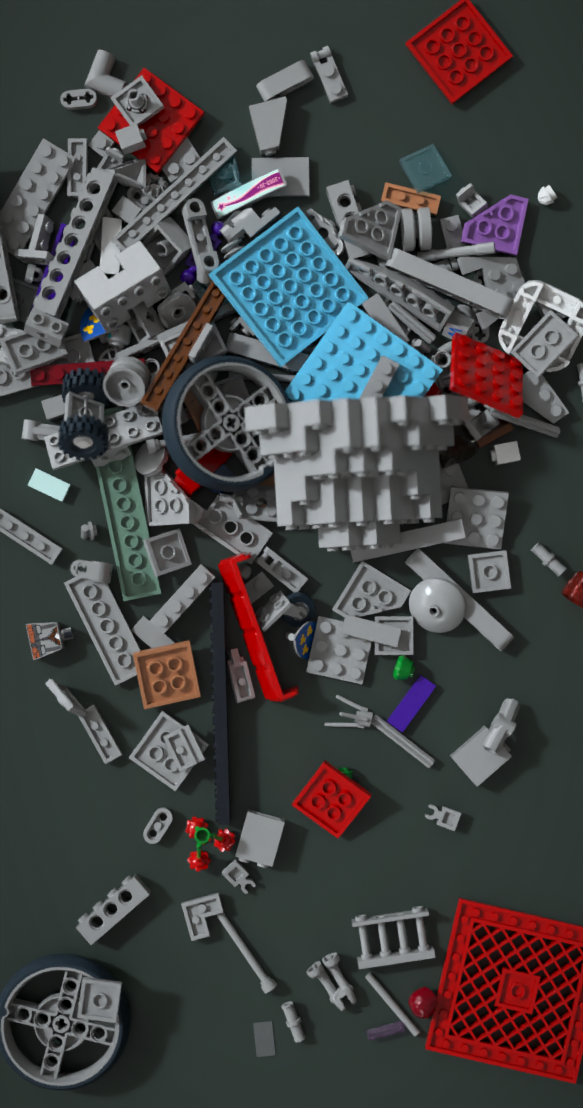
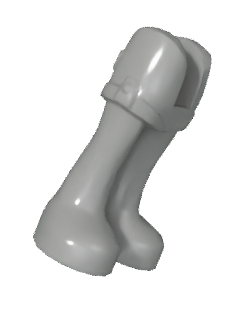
M337 952L326 955L322 962L333 975L339 988L336 989L320 961L315 962L309 967L306 973L310 978L317 977L327 990L331 1003H334L341 1011H344L346 1007L341 999L346 995L352 1004H355L357 999L353 992V986L346 981L339 969L338 962L340 957Z

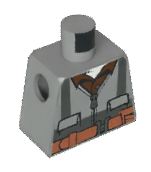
M59 622L26 624L33 660L64 649V640L74 638L72 628L61 629Z

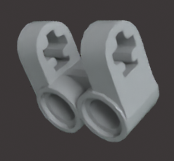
M77 560L71 565V572L75 577L102 583H110L113 564ZM79 566L87 567V571H80Z

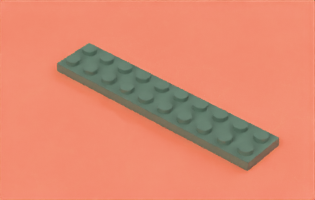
M123 406L105 409L104 417L123 411ZM129 445L130 456L123 460L109 462L105 466L96 467L123 601L162 594L159 578L154 575L143 540L150 538L131 445Z

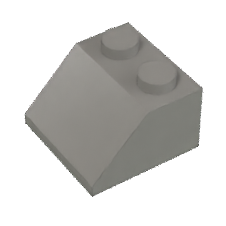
M171 217L157 223L142 243L159 265L164 275H167L192 250L188 235Z

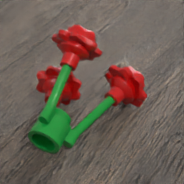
M193 816L192 821H187L185 832L189 833L190 838L196 839L197 851L191 852V857H188L187 861L190 863V869L200 872L201 870L208 869V864L211 863V860L208 858V852L201 850L202 845H206L211 839H214L216 841L214 846L219 848L221 852H224L225 849L230 851L236 841L234 840L235 834L231 833L229 829L226 828L224 831L220 829L218 834L215 835L207 830L208 824L204 823V818Z

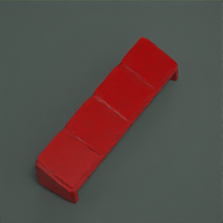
M243 552L220 560L218 567L227 593H230V601L239 627L244 632L243 638L252 664L256 666L257 670L255 672L265 699H269V701H284L295 697V695L299 694L298 685L281 690L237 562L251 558L252 553Z

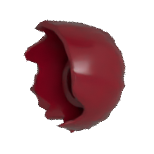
M425 986L417 989L410 995L408 1004L416 1017L426 1019L436 1011L434 1009L438 1004V1000L434 993Z

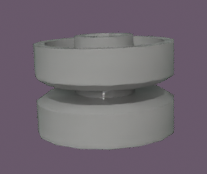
M429 207L418 208L416 220L411 208L401 209V239L404 252L414 251L416 239L421 251L431 250L432 221Z
M125 356L118 358L112 363L103 380L105 395L111 402L119 406L129 407L136 405L142 400L150 384L148 367L135 357Z

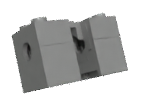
M141 241L115 255L123 271L110 279L106 277L98 266L74 281L87 306L106 333L131 319L128 310L142 301L148 308L172 293L161 268Z

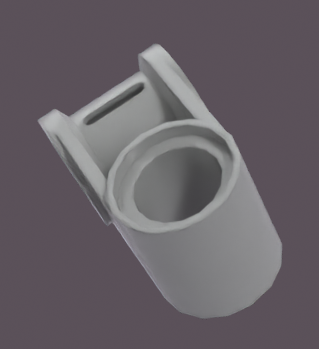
M439 351L435 354L432 362L443 369L436 379L439 389L443 390V387L450 386V379L448 378H450L451 356L446 351ZM437 357H445L447 363L445 365H439L437 363Z

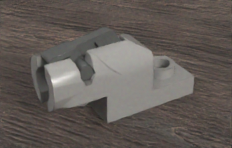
M276 207L272 210L268 208L262 213V218L260 219L252 208H247L242 212L235 210L225 221L224 227L220 232L228 243L244 238V234L252 241L280 217V212Z

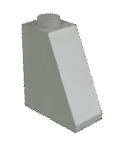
M286 96L249 106L261 155L271 156L280 149L287 109Z

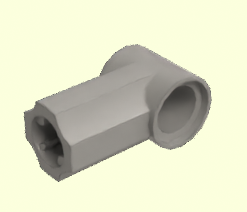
M24 420L21 439L45 441V436L59 432V426L42 424L34 420Z

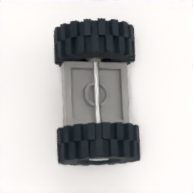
M88 367L85 370L77 368V371L73 369L63 379L62 398L65 403L64 420L59 426L58 445L59 449L63 450L62 453L64 455L69 454L68 457H76V460L84 458L85 461L89 460V458L97 459V455L99 457L103 456V453H106L108 448L109 429L106 423H103L104 409L110 404V400L103 390L105 373L102 371L98 373V369L93 371Z

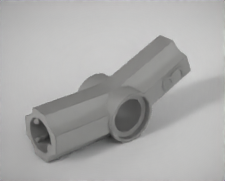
M506 698L501 705L499 713L491 723V730L482 745L489 753L497 755L506 738L512 734L516 727L514 721L520 706L515 699Z

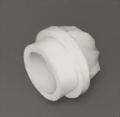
M550 185L545 188L543 186L538 193V201L545 205L553 204V200L558 198Z

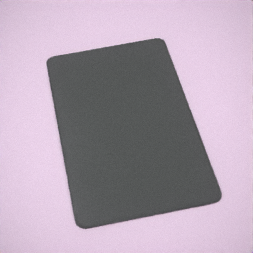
M272 1021L253 1023L256 1056H274L276 1053Z

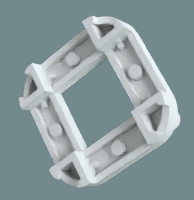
M527 281L518 290L507 319H504L498 335L500 345L505 352L510 354L524 338L518 334L534 302L537 301L569 316L566 324L579 335L576 341L553 363L547 372L561 370L570 363V359L583 336V301L543 281Z

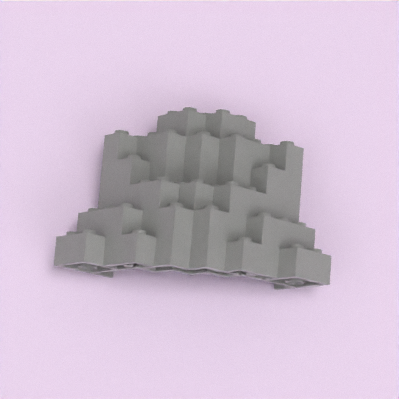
M403 395L389 398L318 399L290 404L271 403L245 407L246 431H254V435H259L260 455L269 456V459H274L277 526H285L286 530L297 529V526L298 530L310 529V526L311 529H318L319 548H327V551H339V547H342V550L366 549V545H369L370 549H378L381 547L393 548V544H401L400 525L419 523V519H423V523L435 522V518H442L439 451H445L447 447L454 446L453 426L462 425V421L469 420L468 397L452 395L433 397Z

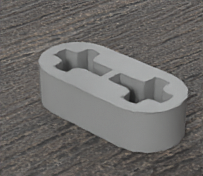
M92 89L65 91L60 98L62 106L67 110L93 108L98 100L96 93ZM87 94L93 97L89 103L84 99L87 98ZM69 96L74 100L71 101V105H68L65 101L68 100Z

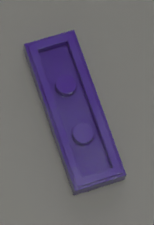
M420 675L387 719V722L403 733L436 686Z

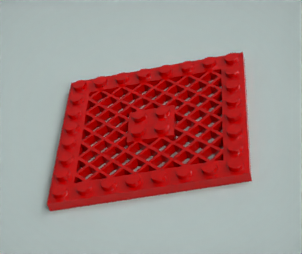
M459 898L436 996L438 1004L434 1009L436 1011L432 1014L425 1049L576 1084L583 1054V951L579 947H583V926ZM486 925L498 928L490 932ZM483 926L488 934L478 939L474 931ZM505 929L515 931V933L508 936ZM503 931L506 939L497 944L493 936ZM472 934L476 941L469 945ZM524 934L533 935L534 937L527 940ZM521 935L525 943L516 948L512 940ZM491 938L495 946L486 951L481 943ZM542 938H546V939H550V940H554V941H552V942H550L549 944L546 945L545 942H544V940H543ZM540 939L544 947L534 952L531 944ZM509 942L514 950L504 955L500 947ZM561 942L572 945L565 949ZM559 944L563 951L553 956L549 949ZM479 945L483 953L474 958L470 950ZM529 947L532 954L523 959L519 952ZM577 948L581 956L572 961L568 953ZM498 949L502 957L493 962L489 954ZM547 951L551 959L542 964L538 956ZM468 952L472 960L465 964ZM517 954L521 961L511 966L507 959ZM566 955L570 963L561 968L557 960ZM487 957L491 964L481 969L477 962ZM536 958L539 966L530 971L526 963ZM505 961L509 968L502 966L500 974L496 966ZM582 961L579 972L575 965ZM554 962L558 970L549 975L545 967ZM475 964L479 972L470 977L466 969ZM524 965L528 972L517 969ZM573 967L577 974L567 979L564 972ZM494 968L498 976L489 981L485 973ZM543 970L547 977L540 981L541 977L536 973ZM464 972L468 979L461 982L462 973ZM562 974L565 982L556 987L552 979ZM482 975L486 983L477 988L473 980ZM578 980L576 990H574L571 983ZM499 981L497 991H495L492 985ZM550 981L554 989L545 994L541 986ZM471 983L475 990L465 995L462 987ZM569 985L573 993L563 998L559 991ZM489 987L493 995L484 999L480 992ZM539 989L543 996L536 999L537 991ZM458 991H460L463 998L456 1002ZM558 993L561 1000L552 1005L548 998ZM478 994L482 1002L473 1007L469 999ZM573 999L572 1008L570 1009L567 1002ZM494 1000V1006L498 1008L491 1011L488 1003ZM546 1000L550 1007L540 1012L536 1005ZM467 1002L471 1009L461 1014L458 1006ZM565 1005L568 1012L559 1017L555 1010ZM485 1006L489 1014L480 1019L476 1011ZM535 1008L538 1015L529 1020L525 1013L532 1014ZM455 1009L459 1016L452 1020ZM507 1009L515 1010L517 1012L513 1015H510ZM504 1010L508 1018L499 1023L495 1015ZM553 1011L557 1019L548 1024L544 1016ZM474 1013L477 1021L468 1025L464 1018ZM523 1015L527 1022L517 1027L514 1019ZM569 1017L568 1025L566 1028L562 1021ZM493 1018L497 1025L487 1030L484 1022ZM542 1019L545 1027L536 1031L532 1024ZM462 1020L466 1028L457 1033L453 1025ZM511 1022L515 1029L506 1034L502 1027ZM560 1023L564 1031L555 1036L551 1028ZM481 1024L485 1032L476 1037L472 1029ZM530 1026L534 1033L524 1038L521 1031ZM450 1028L454 1034L449 1033ZM500 1029L503 1037L494 1041L490 1034ZM549 1030L553 1038L543 1043L540 1035ZM469 1032L473 1038L464 1037L463 1035ZM518 1033L522 1041L513 1046L509 1038ZM488 1036L492 1043L481 1040ZM565 1036L562 1047L558 1040ZM538 1038L541 1045L532 1050L528 1043ZM507 1040V1042L509 1043L510 1047H508V1046H503V1045H500V1044L503 1043V1042H505V1041ZM556 1042L560 1049L550 1054L547 1047ZM526 1045L529 1051L521 1050L519 1048ZM544 1049L548 1056L538 1054V1052Z

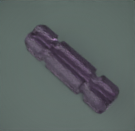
M398 1021L394 1025L391 1023L377 1027V1029H369L367 1034L369 1040L373 1041L377 1040V1037L384 1038L395 1035L396 1032L398 1034L405 1031L403 1022Z

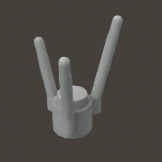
M336 695L337 699L360 710L356 712V715L344 712L339 713L340 716L355 719L354 722L357 723H325V726L358 727L362 729L364 726L370 727L373 713L368 712V708L362 707L340 695Z

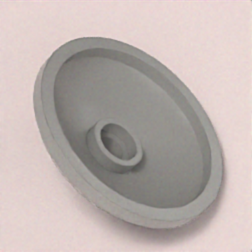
M428 578L418 583L411 592L409 609L413 619L422 628L435 633H444L455 629L461 623L466 612V601L461 590L454 583L443 578ZM431 608H435L437 612H433Z

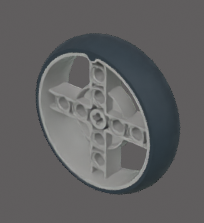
M216 356L195 363L184 371L172 385L166 397L162 413L164 441L175 464L194 482L217 491L237 492L253 488L275 473L274 459H269V456L260 455V448L253 440L254 431H246L245 417L240 414L241 408L245 410V407L257 406L255 397L259 399L260 405L271 403L290 404L280 383L265 368L241 357ZM216 371L235 372L247 377L259 388L244 400L233 395H222L208 374ZM204 387L209 391L208 396H205L203 393ZM190 389L204 410L200 417L201 433L185 444L180 428V411L184 397ZM215 403H217L220 407L219 412H217L214 408ZM212 430L215 431L217 435L215 440L211 437ZM238 435L242 438V444L237 442ZM197 441L202 445L201 451L196 448ZM213 448L225 453L234 452L248 471V474L237 477L220 476L203 468L197 460ZM249 451H251L253 454L252 460H250L248 457Z
M75 954L47 955L22 967L4 987L0 995V1051L9 1066L29 1083L41 1088L58 1091L82 1088L103 1077L122 1055L130 1030L129 1008L122 988L116 1023L77 1018L80 1000L78 996L83 976L117 981L107 969L97 962ZM66 970L60 993L50 995L40 1004L16 998L21 988L32 978L49 971ZM67 981H74L77 987H69ZM64 999L70 1000L71 1003H72V1006H70V1007L65 1006V1005L63 1004V1000H64ZM21 1009H27L29 1016L22 1015ZM39 1014H46L48 1016V1020H41ZM60 1019H64V1025H61ZM10 1021L34 1027L38 1039L46 1046L42 1067L30 1061L21 1052L12 1035ZM77 1023H83L86 1029H78ZM102 1028L105 1033L99 1035L95 1029ZM54 1037H59V1038H61L62 1043H61V1044H56V1043L54 1042L53 1038H54ZM84 1040L109 1045L106 1053L91 1066L76 1072H60L64 1052L74 1049L83 1043ZM49 1056L56 1057L58 1062L52 1063L49 1060Z

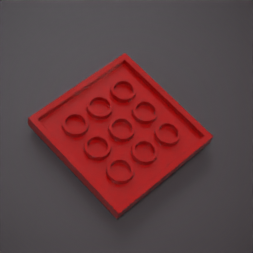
M460 0L405 43L406 47L452 105L513 57L470 0Z
M143 68L136 79L141 75L164 105V109L139 126L140 129L143 128L147 140H144L146 147L130 154L139 160L145 159L146 166L159 174L205 113L146 68ZM114 106L97 128L120 146L115 131L130 125L118 108Z
M455 332L452 337L450 390L519 419L523 414V364L516 357Z

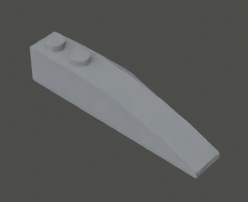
M349 258L345 265V268L352 276L392 302L396 301L406 311L439 332L456 308L450 301L441 298L433 290L427 289L408 277L389 269Z

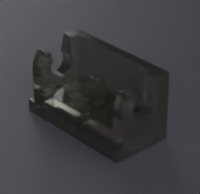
M469 431L454 436V446L447 447V450L441 451V453L439 451V462L443 469L473 458L479 450V445Z

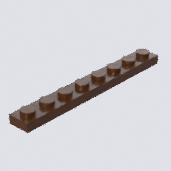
M213 280L140 401L142 406L156 413L160 411L172 385L180 377L189 362L190 357L188 355L206 323L211 325L226 299Z

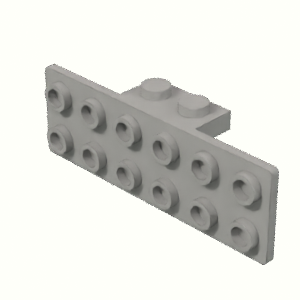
M138 405L105 416L103 423L105 422L109 429L107 451L101 457L97 455V459H89H91L95 467L105 466L109 462L123 460L130 456L129 445L162 435L163 431L158 413ZM59 432L44 437L53 470L84 461V458L76 460V457L70 458L68 457L69 454L64 455L62 453L63 450H60L58 445Z

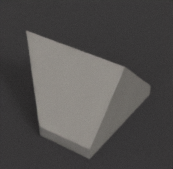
M133 159L104 170L107 173L113 174L118 183L124 187L146 188L145 159Z

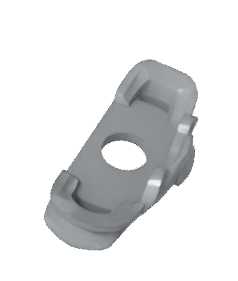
M313 209L307 210L304 215L317 231L320 228L328 230V237L324 239L337 257L342 255L346 247L342 240L338 238L339 233L335 223Z

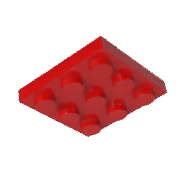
M325 760L292 802V806L333 836L339 838L372 794Z

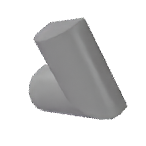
M99 49L84 87L108 97H112L126 87V81L110 76L116 57L107 51Z

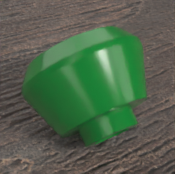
M401 655L397 659L393 671L395 680H407L408 677H412L414 674L415 666L412 665L413 661L405 655Z

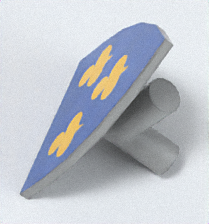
M88 307L80 322L82 339L85 343L99 337L101 343L105 344L108 342L105 338L107 333ZM118 326V327H116L115 329L109 331L108 333H110V332H112V331H115V330L119 329L120 327Z
M306 622L296 633L287 631L285 634L286 639L294 642L295 651L302 659H309L317 622Z

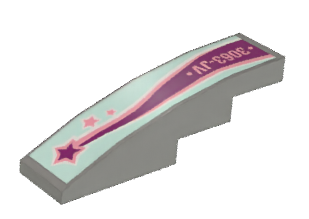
M279 167L211 201L210 204L217 220L232 215L235 210L241 211L248 208L253 203L269 197L270 194L286 188L287 183Z

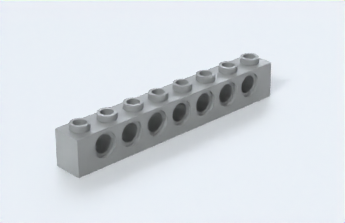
M94 167L91 173H88L86 176L84 190H81L78 195V204L71 212L70 223L64 228V237L56 247V256L54 260H51L48 267V275L42 280L41 291L33 302L34 308L58 319L61 318L75 285L74 281L80 273L118 183L113 174ZM95 189H100L99 193L92 194ZM88 206H93L91 211H85ZM85 223L84 228L78 229L80 224ZM73 241H78L76 246L70 247ZM71 258L68 264H63L65 259ZM58 276H63L60 282H55ZM56 293L54 299L48 300L50 294Z

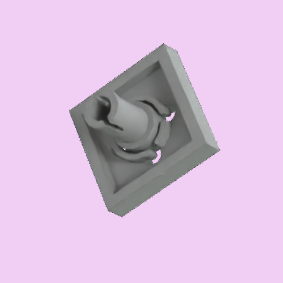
M142 75L111 97L112 102L130 126L137 123L139 127L164 109V105Z

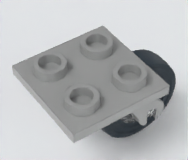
M280 590L270 597L269 602L264 607L262 606L256 611L255 616L258 625L264 632L281 616L289 625L301 627L306 622L312 621L315 616L316 607L311 597L305 593L295 592L285 596Z

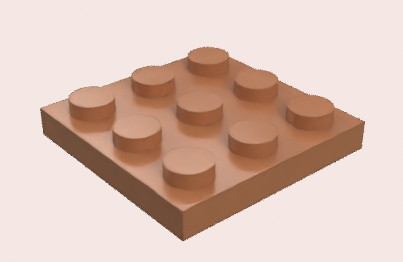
M189 640L132 653L144 709L201 697Z

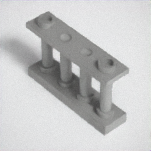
M416 906L410 911L370 917L357 915L355 919H351L352 926L359 927L362 947L361 957H357L359 969L435 958L433 946L427 944L423 917L429 916L428 909L423 906ZM404 919H416L419 939L418 948L410 949L408 947ZM385 922H397L400 942L399 951L391 952L389 950ZM366 925H378L381 944L380 954L372 955L370 953Z

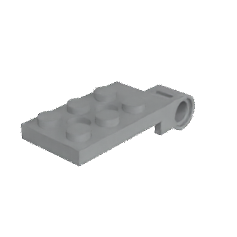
M217 495L208 510L192 501L194 504L195 520L193 525L235 554L251 552L252 557L245 560L249 564L253 563L273 534L255 520L239 519L235 514L233 505L229 502H219V495ZM230 521L236 524V530L232 533L227 532L225 529L226 523ZM245 532L252 535V540L248 544L241 541V535Z

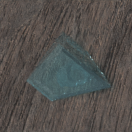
M234 156L209 178L214 196L226 194L242 185Z

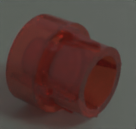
M579 571L567 582L561 594L581 608H583V572Z

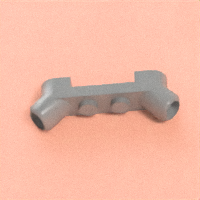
M197 198L186 199L179 205L178 210L184 218L197 268V280L202 284H210L212 279L209 274L218 267L219 259L217 251H213L205 220L207 213L201 200Z

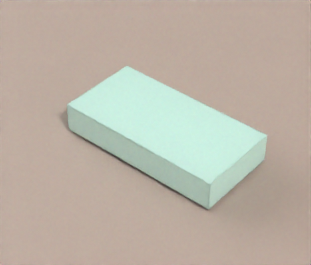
M36 468L28 486L63 502L71 484Z

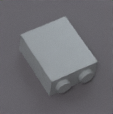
M483 726L450 755L477 787L512 757L509 754L511 749L505 742L497 755L489 753L482 747L491 728L488 729L486 726Z
M248 809L235 857H239L238 860L245 863L250 861L257 862L259 867H273L285 819Z

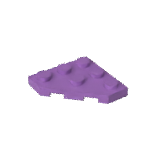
M512 194L464 224L460 243L476 245L479 243L495 242L496 252L516 256L529 199Z

